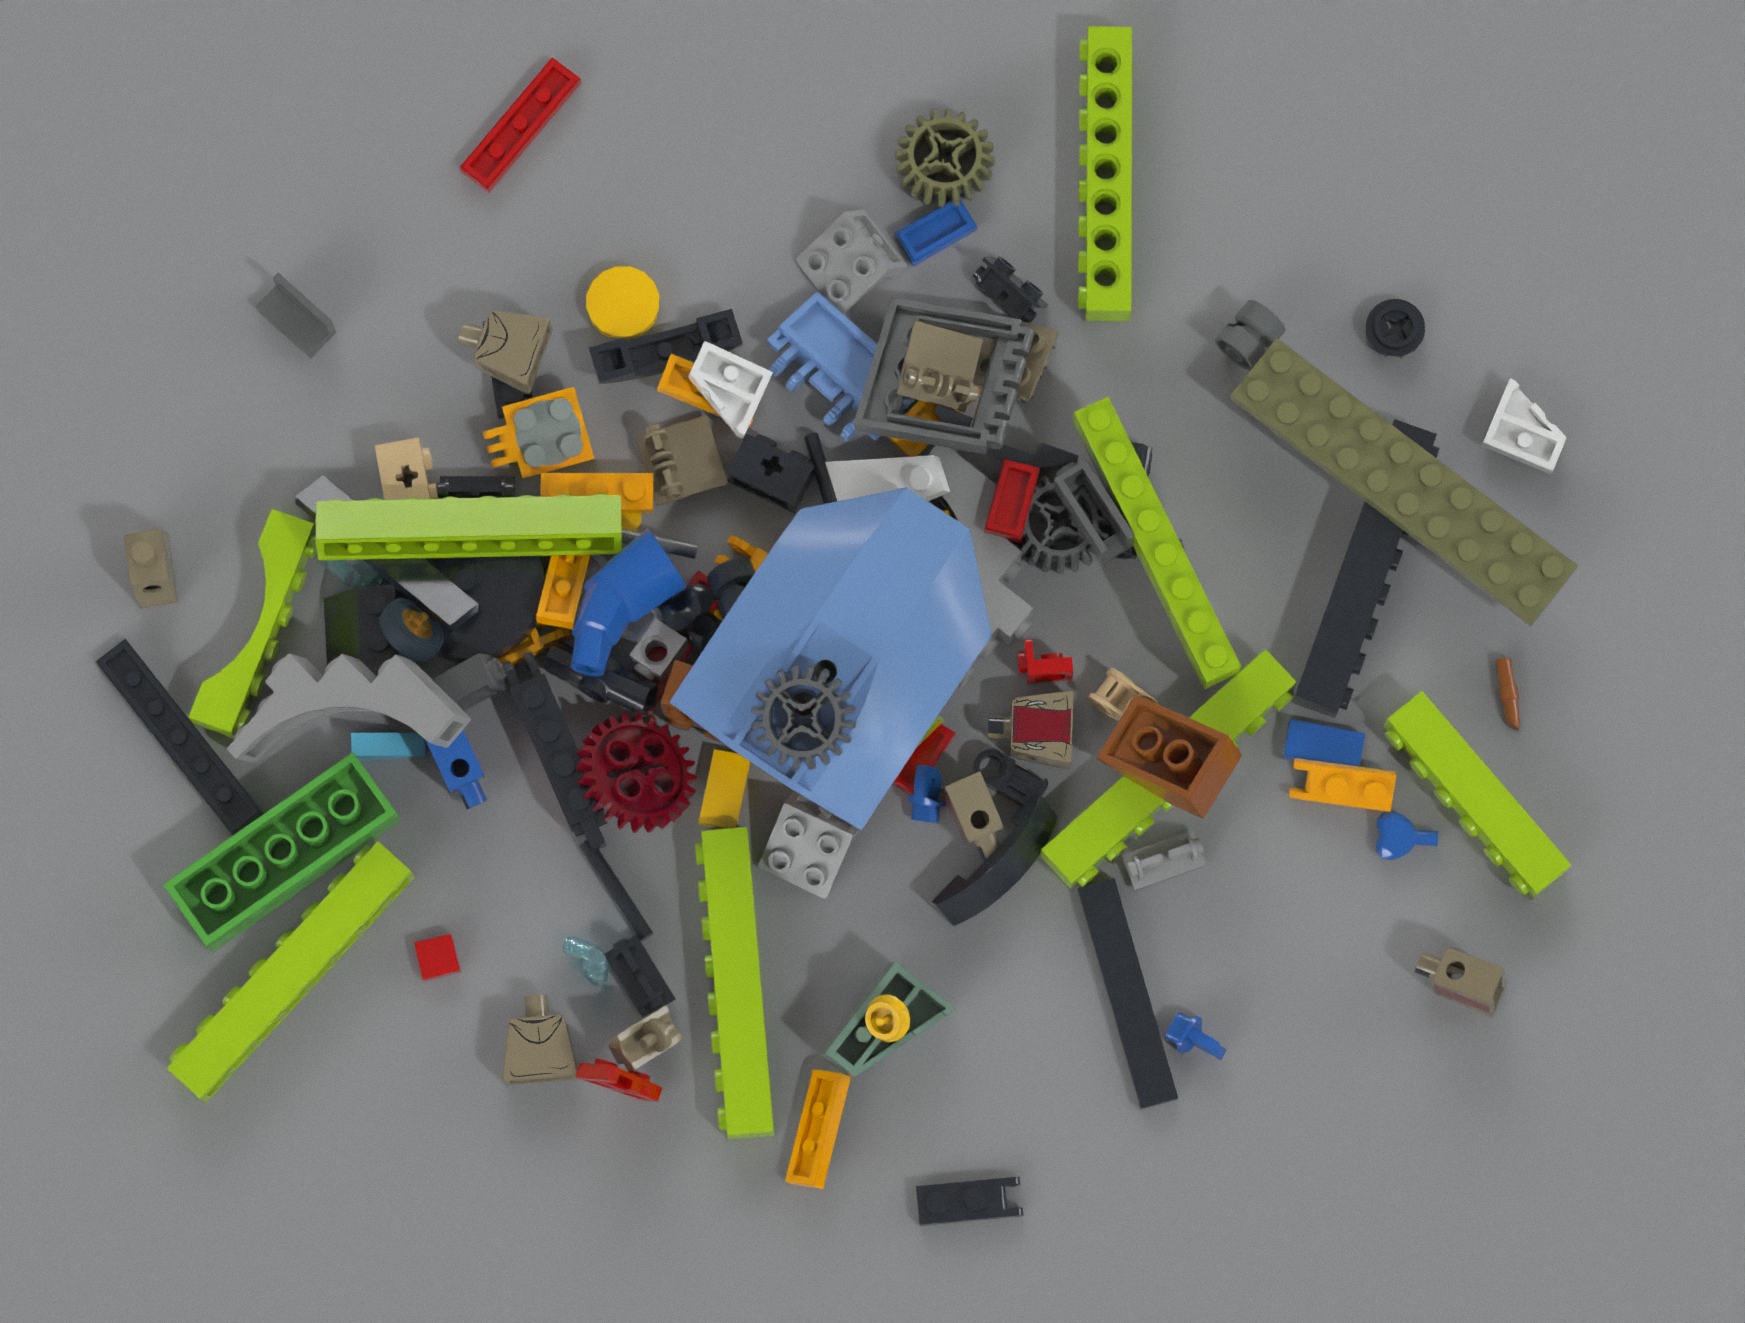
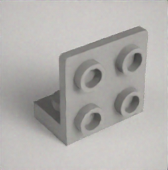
M865 210L844 212L796 258L798 265L823 297L843 314L854 306L882 278L899 276L908 267Z
M793 791L782 807L758 867L825 899L831 891L849 846L859 834L860 829Z

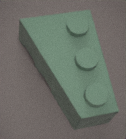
M896 961L892 962L873 984L820 1055L851 1078L856 1077L956 1010V1008ZM888 994L897 997L905 1004L909 1011V1029L905 1036L898 1041L886 1042L879 1040L869 1032L866 1026L867 1007L873 999L881 995Z

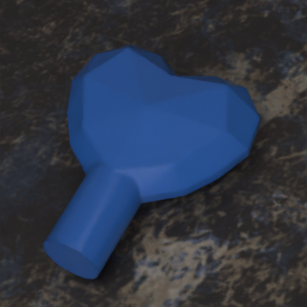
M1384 811L1377 818V829L1380 837L1376 842V852L1382 859L1394 860L1409 853L1415 845H1438V831L1416 830L1409 819L1396 811Z

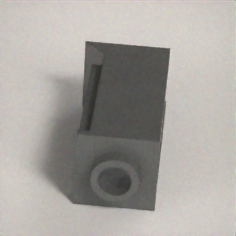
M1087 460L1078 465L1072 462L1062 467L1056 473L1057 477L1054 478L1053 490L1058 494L1094 550L1100 564L1106 563L1133 547L1134 533ZM1084 486L1115 533L1102 541L1072 494Z
M476 654L432 679L463 711L497 694V690L505 691L508 689L504 682L506 674L502 664L498 659L486 654Z

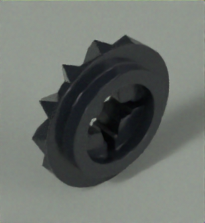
M1389 299L1380 302L1371 310L1366 320V336L1372 345V349H1377L1385 357L1398 356L1402 358L1411 352H1415L1425 335V321L1421 312L1413 304L1402 299ZM1405 319L1407 320L1401 330L1403 338L1397 334L1385 338L1389 328L1386 323L1387 321L1395 325L1399 322L1402 323Z

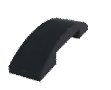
M728 309L696 318V323L627 342L625 338L592 346L589 347V352L599 384H607L661 374L664 372L671 354L695 363L704 341L726 351L741 346L743 342L733 310Z
M934 405L932 410L936 418L944 423L970 427L973 417L939 405ZM1039 442L1035 456L1003 445L1001 449L988 448L986 454L996 459H1008L1034 467L1064 466L1072 462L1077 463L1079 455Z
M1035 792L1011 817L1010 820L1016 826L1014 831L967 880L957 874L932 900V903L951 925H958L976 916L1000 899L1023 877L1041 853V849L1048 842L1058 818L1043 797Z

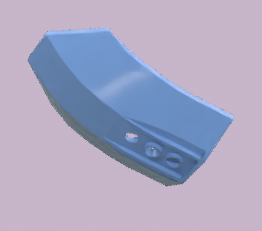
M907 487L800 509L742 591L669 703L729 748L792 790L862 830L992 636L971 530ZM821 660H830L837 667V675L834 680L840 678L843 681L841 686L835 691L838 695L848 690L852 694L850 698L842 701L843 706H856V712L845 714V720L856 721V727L852 729L843 728L842 731L849 734L852 740L850 743H844L840 740L836 742L843 750L840 756L835 755L830 749L827 750L831 762L827 765L821 762L819 756H815L816 768L809 770L806 758H802V765L798 770L792 767V756H789L784 765L778 764V758L782 752L777 749L774 754L767 756L765 751L772 745L771 741L768 739L761 744H758L756 741L758 736L765 734L764 727L752 729L751 723L763 720V715L752 713L751 708L753 706L764 707L765 702L758 700L755 695L758 691L770 695L771 691L764 682L770 678L779 685L780 681L777 677V671L781 669L791 679V668L793 665H799L801 675L805 676L808 665L816 667L817 663ZM795 685L785 690L792 697H796L801 692H806L814 698L821 692L819 689L808 685ZM777 700L773 710V722L779 734L788 723V714ZM828 700L821 709L819 718L825 730L831 735L835 724V712L831 701ZM795 711L794 715L798 717L795 718L796 724L790 729L791 732L797 726L805 723L812 726L813 719H810L813 716L812 712L808 715H802ZM798 732L787 742V744L799 749H812L822 745L816 737L813 738L806 732Z

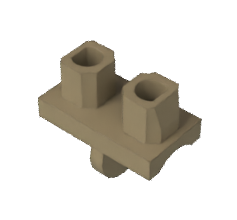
M667 1005L612 1036L613 1042L609 1044V1049L619 1065L624 1063L629 1072L683 1040V1037L674 1027L670 1018V1011Z

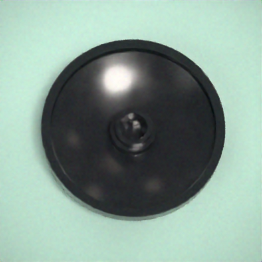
M541 556L423 558L478 603V612L452 633L440 625L444 635V642L436 653L437 656L461 663L476 654H486L497 658L521 644L537 625L536 614L547 575ZM397 589L398 598L409 599Z

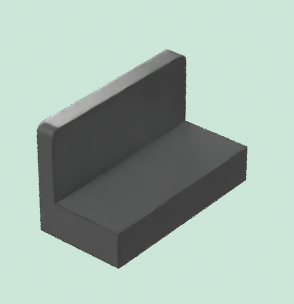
M277 273L273 277L276 286L255 307L261 315L311 359L332 338L336 330L329 317L280 273Z

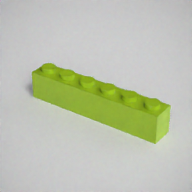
M1423 691L1419 692L1387 718L1384 724V728L1387 731L1384 735L1396 750L1399 751L1402 748L1412 759L1409 761V764L1414 772L1421 779L1427 777L1437 788L1434 790V794L1446 808L1452 806L1461 816L1459 823L1471 837L1478 836L1486 846L1484 848L1486 856L1497 867L1502 864L1511 875L1509 882L1520 895L1524 896L1527 894L1531 899H1534L1571 867V863Z

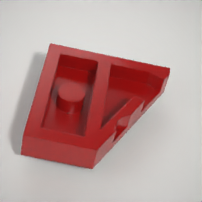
M598 1058L595 1059L594 1064L579 1063L575 1078L641 1101L658 1102L663 1088L650 1082L651 1076L638 1071L627 1072L613 1062Z

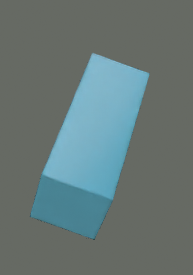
M351 733V753L354 752L359 761L426 757L425 739L418 733Z

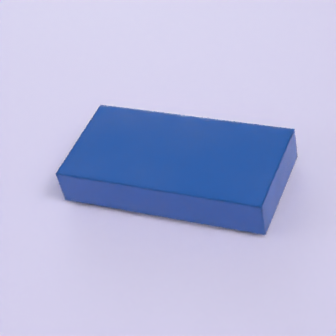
M950 200L944 207L936 208L895 232V238L912 265L916 266L977 231V225L961 200L960 205L954 207L952 200Z
M1290 719L1283 758L1290 760L1300 758L1359 767L1365 733Z

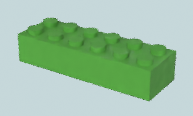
M352 752L168 880L163 886L202 942L213 953L394 827L401 820L357 756Z

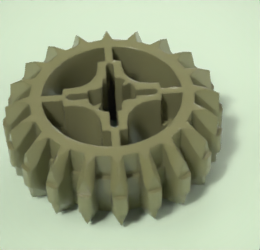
M949 108L945 109L944 117L938 118V114L934 109L930 111V121L919 115L916 118L918 128L908 124L905 127V133L908 137H899L898 146L902 149L895 151V160L901 162L896 166V172L899 175H905L902 179L903 187L913 186L911 196L914 198L925 193L924 204L930 205L933 198H937L940 208L945 206L946 199H952L954 207L960 205L961 195L971 202L974 197L972 189L978 192L984 190L985 184L982 180L991 179L992 171L988 168L995 164V157L989 155L994 150L993 143L984 142L988 138L987 130L976 131L978 128L976 118L966 124V114L963 111L958 114L957 119L951 118L952 113ZM948 134L959 138L953 141H948L943 139L940 135ZM924 141H927L931 154L924 159L922 165L917 167L914 160L915 153ZM972 150L976 159L974 166L966 176H963L959 162L966 158L967 152ZM939 153L940 155L946 154V157L948 154L951 155V164L949 162L944 163V159L942 162H939ZM936 176H943L947 178L950 182H937L931 180V178Z

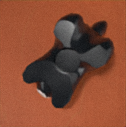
M696 583L690 584L686 590L679 592L662 603L661 618L665 625L687 639L699 658L722 623V620L718 619L711 611V606L715 601L712 592L707 587Z

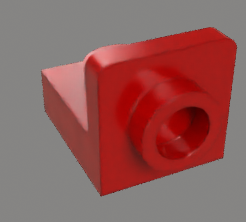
M1032 639L1024 640V650L1017 651L1019 674L1026 673L1027 684L1072 680V657L1063 658L1062 653H1048L1041 655V660H1034Z

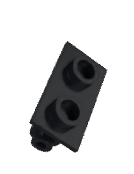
M1000 256L997 259L994 257H984L982 261L988 267L985 269L983 266H980L972 276L976 280L975 285L981 288L994 301H997L1004 291L1009 294L1001 304V307L1015 319H1021L1022 322L1031 323L1036 318L1035 307L1046 308L1048 306L1041 299L1044 293L1032 282L1026 280L1023 283L1013 274L1016 269Z
M440 476L437 495L439 499L445 497H515V476Z
M637 934L628 940L626 938L619 940L613 945V949L604 954L642 1018L659 1007L668 1005L676 1000Z

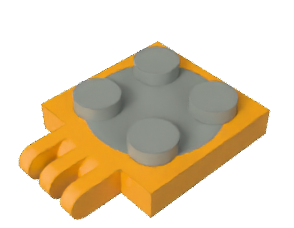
M574 387L503 406L502 409L507 425L482 432L484 439H492L496 436H499L500 443L486 446L488 454L503 450L504 457H498L490 461L492 468L517 461L522 479L595 459Z

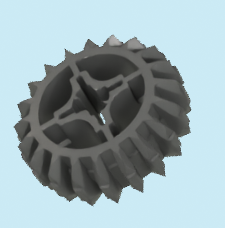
M1044 475L1041 477L1042 488H1039L1036 484L1021 542L1012 540V542H1025L1019 548L1022 551V556L1030 552L1033 553L1029 560L1031 566H1035L1040 559L1043 560V572L1045 573L1049 572L1051 564H1058L1057 572L1060 575L1064 574L1065 564H1070L1071 570L1078 572V560L1081 559L1084 564L1089 566L1093 562L1089 552L1093 554L1095 552L1065 505L1054 507L1048 503L1041 504L1045 500L1059 497L1053 490L1054 483L1051 484L1048 476ZM1084 486L1072 494L1079 505L1085 509L1091 524L1102 541L1109 538V534L1102 529H1107L1109 524L1105 517H1101L1103 514L1092 497L1088 495L1089 492ZM1032 512L1039 516V521L1046 527L1040 542L1034 537L1029 526V518ZM1068 514L1066 527L1061 526L1052 534L1054 520L1059 522ZM1060 541H1068L1074 545L1076 543L1080 544L1069 550L1052 549Z
M793 665L791 668V679L781 669L777 671V677L780 681L779 685L770 678L764 682L771 691L770 695L762 691L756 693L755 697L765 702L764 707L753 706L751 712L763 715V720L752 722L751 726L752 729L764 727L765 734L758 736L756 741L758 744L768 739L771 741L772 745L765 751L767 756L774 754L777 749L782 752L778 758V764L784 765L789 756H792V767L798 770L802 765V758H806L809 770L816 768L815 756H819L821 762L827 765L831 762L827 750L830 749L835 755L840 756L843 750L836 742L838 740L844 743L851 742L852 737L842 731L843 728L852 729L856 727V721L845 720V714L856 712V706H843L842 701L850 698L852 694L848 690L838 695L835 690L843 683L840 678L834 680L831 685L826 683L830 675L829 670L824 669L820 673L819 678H815L814 665L807 666L805 676L801 675L799 665ZM795 685H808L819 689L821 692L810 702L805 703L800 702L794 696H790L785 690ZM777 700L788 714V723L779 734L773 722V710ZM828 700L831 701L835 712V724L831 735L825 730L819 718L820 711ZM817 703V706L811 711L813 713V716L810 717V719H813L812 726L805 723L797 726L791 732L790 729L796 724L795 718L798 717L794 715L796 708L803 711ZM798 732H806L813 738L816 737L822 745L812 749H799L787 744V742Z

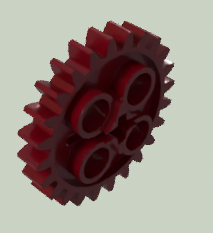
M623 712L617 719L609 716L603 724L599 722L582 741L585 745L577 753L582 760L576 765V770L585 774L577 782L580 785L589 786V790L583 797L584 799L593 797L596 799L597 802L592 808L593 811L600 810L601 808L606 810L604 821H609L613 816L618 818L617 825L619 829H622L627 822H630L633 833H636L642 826H644L647 833H651L657 826L662 830L671 821L674 823L691 804L689 799L696 792L691 785L697 780V776L687 771L695 765V761L684 759L683 756L690 749L689 747L678 748L676 743L681 736L677 734L670 738L667 735L668 724H665L659 730L655 727V717L652 716L647 723H643L642 716L637 713L630 721L626 712ZM645 749L648 750L653 757L649 756L646 753ZM610 753L618 757L619 761L615 760ZM654 784L658 785L663 792L659 791ZM620 788L624 789L628 793L629 797L624 795L621 792Z

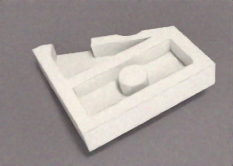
M704 341L688 378L736 436L743 439L773 372Z
M1510 378L1482 443V447L1551 475L1567 437L1555 424H1551L1546 419L1545 413L1536 403L1533 404L1519 389L1520 385Z

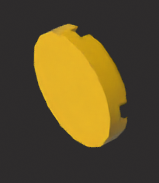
M615 266L603 271L592 281L586 294V310L592 325L602 335L610 338L631 340L642 336L655 324L658 317L660 296L654 281L644 271L631 266Z

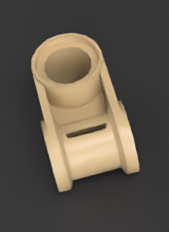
M1111 667L1106 672L1108 677L1096 693H1090L1087 697L1088 701L1095 708L1118 722L1135 695L1158 704L1154 697L1136 686L1123 673Z

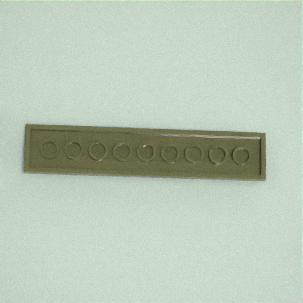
M1276 338L1231 394L1230 399L1530 627L1577 569L1578 565L1278 338Z

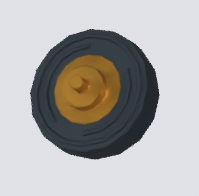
M398 598L393 600L384 608L379 617L380 628L387 641L402 655L414 661L424 662L429 660L442 647L444 635L439 623L410 599Z

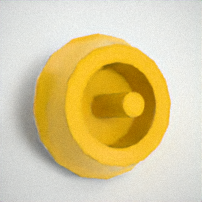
M886 994L878 996L870 1002L867 1007L865 1022L873 1036L882 1041L894 1042L904 1037L910 1025V1016L907 1007L900 999Z

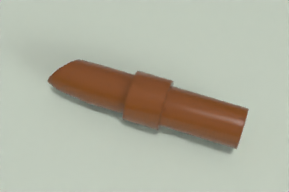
M1511 658L1496 660L1500 685L1498 690L1500 702L1503 704L1505 721L1510 728L1519 731L1520 717L1517 701L1519 695L1517 685L1514 682Z

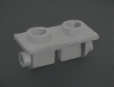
M1194 830L1122 854L1134 890L1206 866L1202 854L1204 852L1199 837L1196 838Z

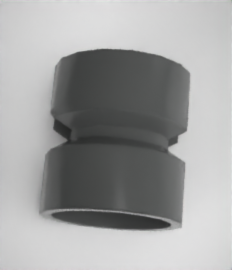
M1248 300L1235 316L1237 323H1229L1215 339L1219 349L1231 361L1248 371H1251L1264 355V347H1270L1276 338L1279 339L1286 330L1283 323L1273 312L1254 300Z

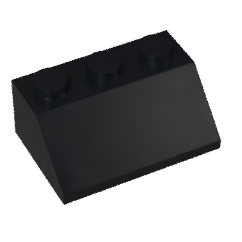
M393 585L356 587L323 599L327 665L341 654L360 659L378 676V670L385 661L393 658L394 655L403 657L384 637L379 623V617L384 608L393 600L398 599L396 587Z

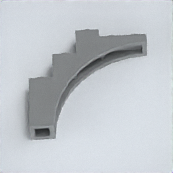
M935 445L927 456L934 455L940 458L950 489L949 493L937 498L945 510L951 512L952 518L971 530L992 633L991 638L974 661L975 663L980 656L986 659L999 643L995 639L996 636L1000 637L1008 645L1015 637L1021 640L1034 624L1031 620L1034 608L1002 584L1004 580L1008 584L1012 582L1023 566L1019 564L1022 551L1003 537L984 533L997 484L951 448ZM970 667L962 681L959 683L958 686L960 688H962L974 674L975 670Z
M288 653L286 657L281 658L275 663L272 668V674L265 681L274 693L266 697L259 704L258 712L249 723L237 730L234 735V741L227 750L238 760L255 763L274 743L296 728L324 716L345 712H377L388 715L410 726L430 744L448 748L472 719L412 659L394 655L393 658L388 659L381 665L378 670L379 675L376 676L360 659L341 654L327 665L323 676L307 658Z

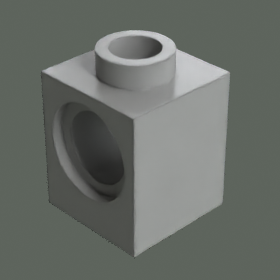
M655 618L630 653L631 661L635 665L633 671L646 680L653 681L655 678L664 684L671 673L674 661H680L689 649L687 639ZM654 647H663L668 651L666 657L659 662L650 661L647 658L648 652Z

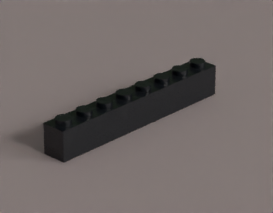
M1394 419L1392 424L1394 427L1437 458L1440 448L1433 446L1437 436L1436 433ZM1365 501L1292 702L1333 718L1336 717L1339 708L1344 710L1348 708L1354 691L1353 688L1347 687L1351 674L1353 673L1358 676L1360 674L1366 654L1360 652L1364 639L1372 640L1379 619L1372 616L1376 604L1384 606L1391 585L1384 583L1388 571L1396 572L1403 553V550L1397 548L1401 535L1409 536L1408 533Z

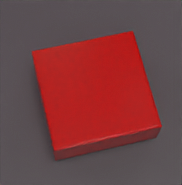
M452 934L414 943L423 981L461 972Z

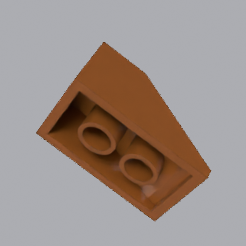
M1135 695L1098 754L1097 759L1171 805L1204 819L1242 757V754L1229 735Z

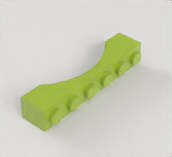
M271 509L258 542L264 560L266 577L265 600L259 622L249 642L238 656L219 673L202 682L189 714V719L194 725L234 739L237 730L249 723L252 711L248 708L253 696L258 697L264 687L266 676L262 675L267 661L272 662L277 654L280 642L276 638L281 626L286 627L291 619L293 606L290 603L295 592L300 593L307 577V571H304V567L308 557L314 558L317 553L316 527L314 523Z

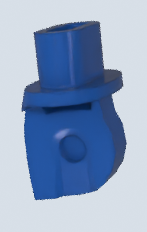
M917 764L914 795L908 796V802L913 803L911 820L939 823L940 807H945L946 802L938 800L942 778L940 771L934 767Z
M1179 1012L1165 1034V1039L1175 1043L1178 1052L1181 1054L1188 1052L1195 1046L1222 1060L1227 1051L1224 1047L1220 1046L1217 1040L1202 1032V1018L1199 1016L1190 1018Z

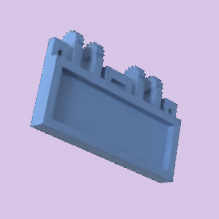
M817 291L779 326L778 330L767 339L766 344L776 353L781 351L788 343L791 345L770 367L769 371L773 372L772 375L774 377L783 373L796 359L803 365L797 373H794L785 385L790 392L793 393L809 379V382L831 402L840 394H846L829 410L823 419L828 426H831L850 408L857 413L877 344ZM904 396L899 415L905 414L918 400ZM855 418L843 428L840 434L845 441L850 440L858 433L854 428ZM867 433L875 441L880 437V435Z

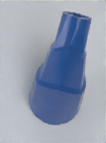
M646 529L585 582L583 586L585 593L572 631L575 640L570 667L574 671L589 676L604 675L612 645L617 644L628 624L636 622L657 606L687 588L677 569L649 529Z

